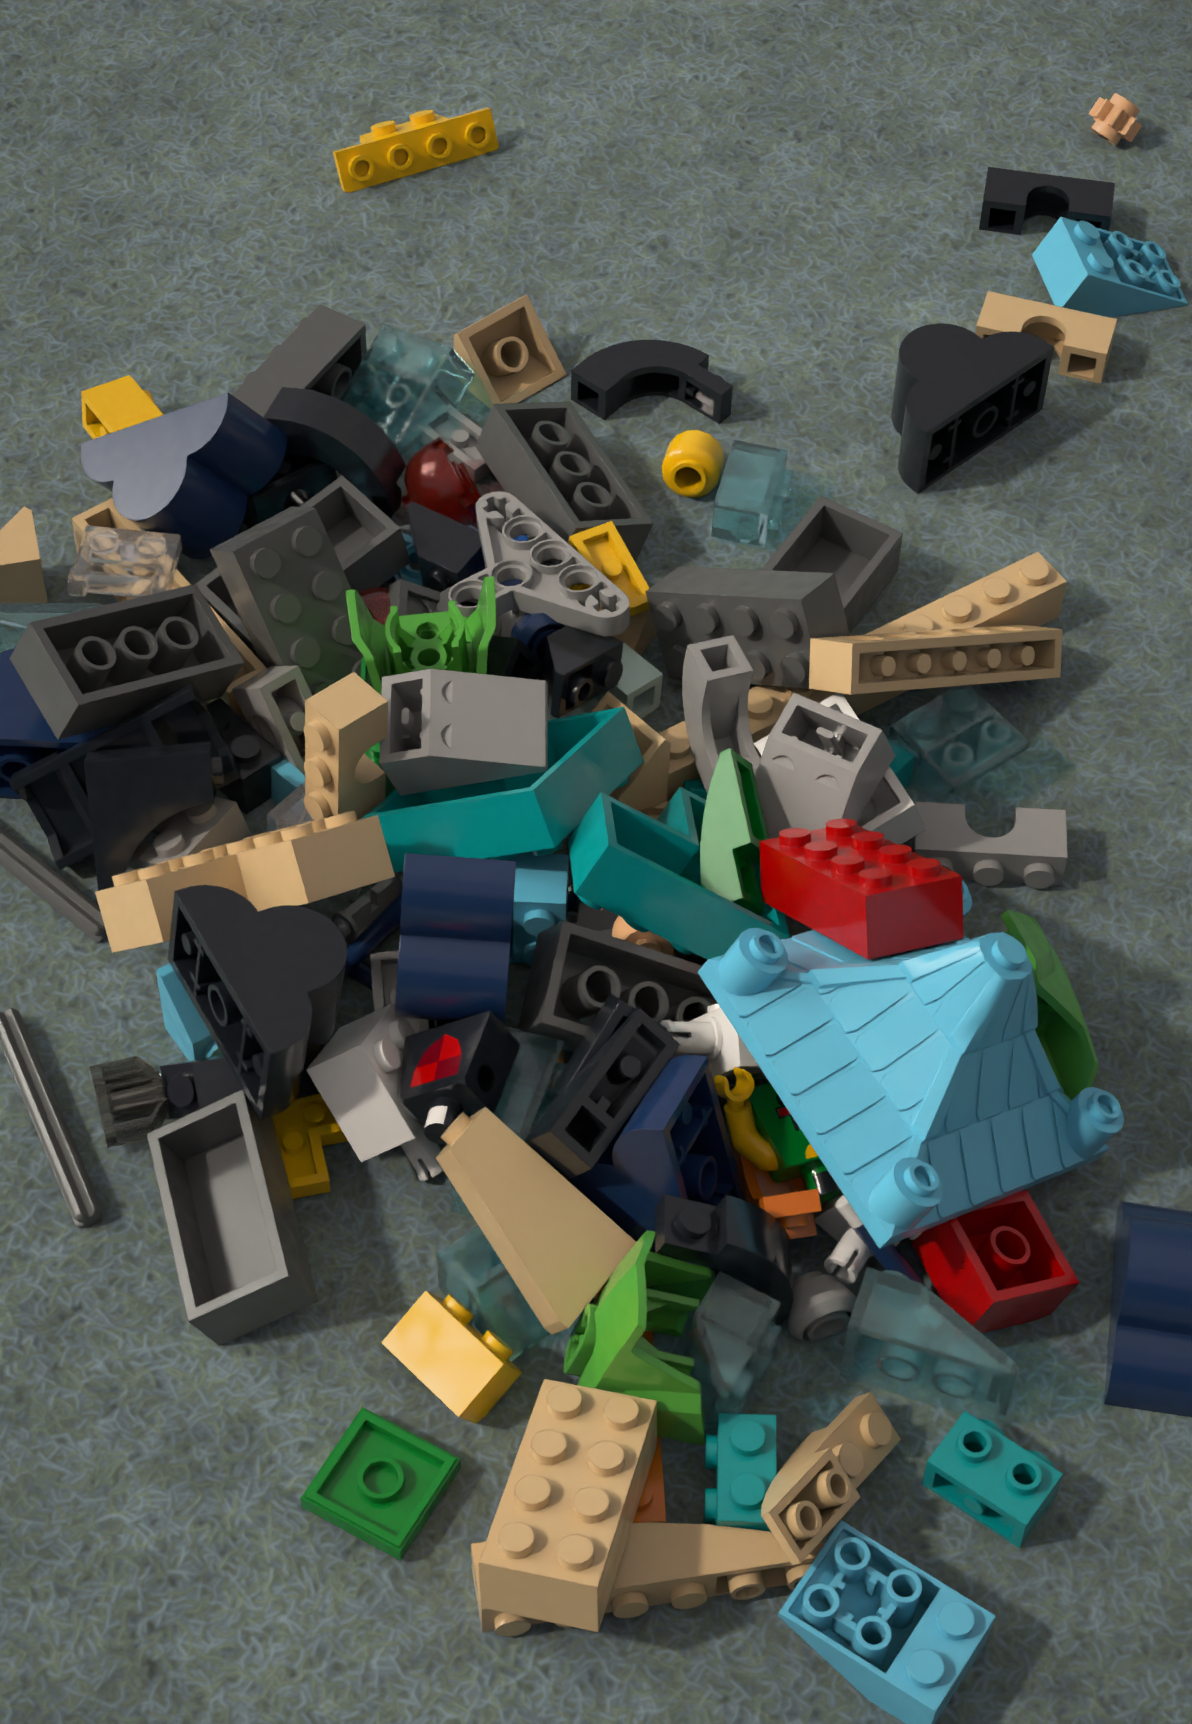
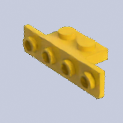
M487 107L452 118L434 114V110H424L409 115L410 121L396 125L395 121H385L372 125V132L359 136L361 144L333 151L342 190L346 193L354 192L496 151L499 145L491 108Z

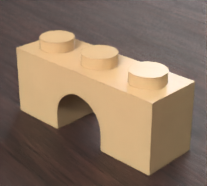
M988 291L976 325L975 334L982 339L992 334L1008 331L1023 332L1037 336L1054 347L1053 350L1059 355V375L1101 384L1112 348L1117 319Z
M355 672L305 700L304 805L314 820L355 810L357 820H359L385 799L386 773L364 753L373 745L387 738L388 701Z

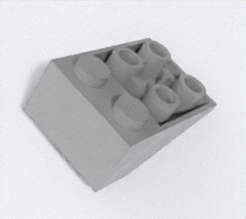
M426 669L382 677L381 696L388 701L387 738L380 741L379 764L400 796L548 771V684L546 681L439 669Z
M793 693L768 736L755 774L768 838L779 837L780 831L789 828H805L810 831L826 828L825 823L833 819H852L858 822L895 757L883 730Z

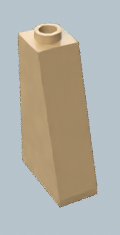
M484 1107L470 1118L462 1112L442 1134L441 1138L447 1145L438 1154L436 1159L543 1328L551 1335L566 1330L612 1275L620 1261L636 1241L488 1108Z

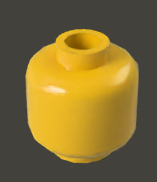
M687 430L677 434L669 443L661 466L662 477L667 487L674 493L684 497L699 498L709 494L716 487L723 468V449L718 440L709 433L700 430Z

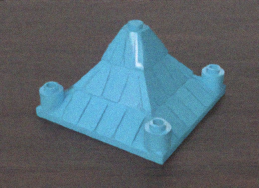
M962 880L964 918L972 907V898L967 885ZM748 928L740 934L724 955L708 959L697 972L879 1249L1096 1161L1109 1149L1106 1143L1123 1127V1111L1120 1103L1111 1093L1099 1088L1088 1087L1083 1089L1072 1100L1063 1093L1064 1090L1057 1081L1035 1031L1038 1027V1012L1032 963L1027 956L1024 946L1017 939L1004 932L989 933L972 939L964 936L963 939L867 960L815 930L780 940L779 937L770 931L760 928Z

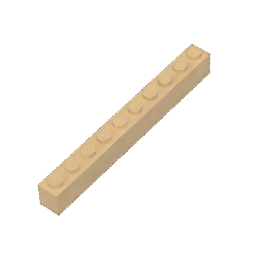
M1036 552L864 635L1019 624L1039 627L1060 617L1067 581L1039 552ZM758 685L749 689L748 719L753 742L755 743L770 734L793 693L820 703L836 692ZM908 690L843 695L855 714L859 715ZM685 721L659 733L671 743L667 801L671 800L679 787L683 788L684 781L692 779L701 780L692 755ZM756 748V751H757V753H758V755H759V757H760V759H761V755H760V753L758 752V750H757V748Z

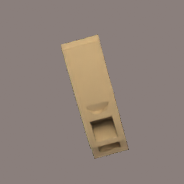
M872 1392L855 1397L826 1428L811 1432L783 1464L765 1494L761 1507V1516L792 1566L800 1564L859 1500L860 1495L856 1490L858 1486L901 1440Z

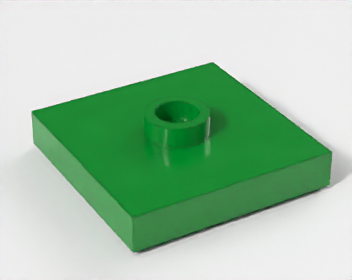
M362 1407L301 1496V1507L401 1561L461 1469V1459Z

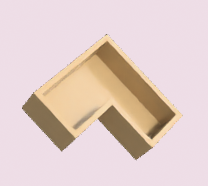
M355 810L275 831H268L233 843L201 850L195 854L177 857L156 863L153 866L112 876L114 886L96 891L95 894L113 953L169 941L174 891L186 887L213 885L227 888L245 897L254 905L257 911L276 906H298L383 881L395 877L378 815L357 820Z

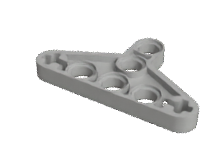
M502 491L490 492L478 499L476 502L477 526L486 569L456 583L451 587L448 594L449 601H456V606L463 616L469 617L477 609V605L466 607L460 605V603L466 600H479L484 577L494 576L496 617L512 609H517L529 614L545 613L558 623L600 636H615L628 629L630 625V607L627 595L522 502L510 493ZM521 535L535 536L534 539L528 541L514 540L515 537ZM550 559H558L563 561L560 564L552 566L540 564L541 562ZM509 579H518L523 581L521 584L515 586H504L500 584L503 581ZM575 584H588L591 586L580 591L568 589Z

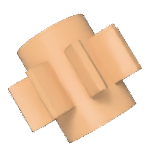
M1114 93L1110 101L1099 97L1088 113L1095 121L1091 130L1099 137L1107 138V141L1114 146H1117L1121 138L1131 143L1142 127L1136 119L1140 109Z

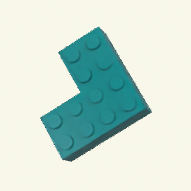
M625 707L548 720L547 772L402 796L399 795L397 790H394L363 818L378 815L394 872L404 871L405 853L479 859L489 858L493 860H508L518 853L532 851L534 856H544L562 847V840L575 830L600 792L609 796L615 789L626 785L629 782V776L644 760Z
M682 787L678 788L657 820L600 792L568 838L574 894L593 909L602 910L604 908L622 917L629 926L637 931L648 932L649 930L667 939L681 953L687 955L695 953L707 960L724 955L740 934L748 928H760L770 931L779 937L780 940L788 939L790 936L785 914L763 902L764 912L755 914L701 886L700 840L706 800ZM760 862L754 865L762 897Z

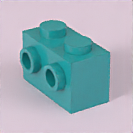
M964 1411L927 1460L922 1485L1020 1549L1055 1500L1063 1473L1056 1470L1053 1463L1043 1454L1033 1450L1027 1451L1008 1439L1004 1432L993 1422L986 1419H977Z
M718 1413L716 1435L705 1434L704 1469L715 1470V1488H705L704 1523L771 1532L761 1516V1507L765 1494L777 1475L776 1415Z

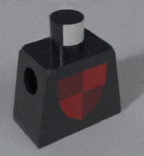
M491 1011L406 1036L400 1098L403 1105L425 1127L424 1134L430 1141L446 1145L447 1143L441 1136L462 1112L470 1118L484 1107L488 1108L492 1113L496 1111L519 1052L520 1043Z

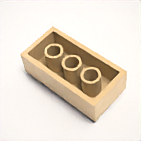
M548 1379L543 1380L478 1562L481 1608L599 1632L657 1448L656 1400Z

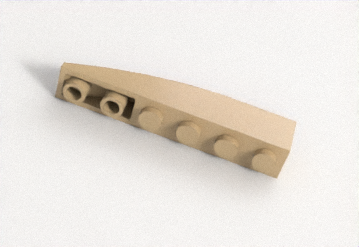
M633 1523L605 1613L613 1612L614 1616L618 1618H633L644 1614L649 1609V1606L672 1603L674 1608L690 1609L702 1605L706 1602L707 1597L730 1594L731 1598L735 1600H748L763 1594L765 1588L788 1585L789 1589L794 1590L825 1543L820 1542L800 1564L792 1566L774 1535L769 1531L710 1524ZM485 1542L472 1543L471 1567L482 1632L495 1630L499 1636L511 1637L527 1632L532 1624L547 1622L481 1608L478 1562ZM555 1623V1625H557V1626H559V1627H565V1628H566V1627H570V1626H566V1625H561V1624H556V1623Z

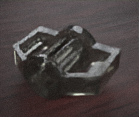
M138 1056L89 1066L108 1148L148 1139V1133L161 1128L166 1116L169 1114V1108L161 1072L158 1069L153 1068ZM150 1114H151V1116H147V1117H143V1118H139V1119H134V1120H130V1121H125V1122H121V1123H116V1124H114L115 1122H119V1121L128 1120V1119L137 1118V1117L146 1116V1115H150Z

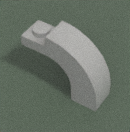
M734 635L687 645L684 658L682 696L686 729L692 755L707 794L721 751L731 748L752 763L754 775L760 762V757L752 739L748 719V694L754 670Z

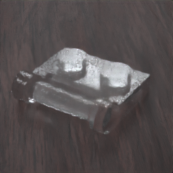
M86 525L74 567L70 568L68 574V595L85 597L86 593L137 598L171 590L182 550L181 535Z

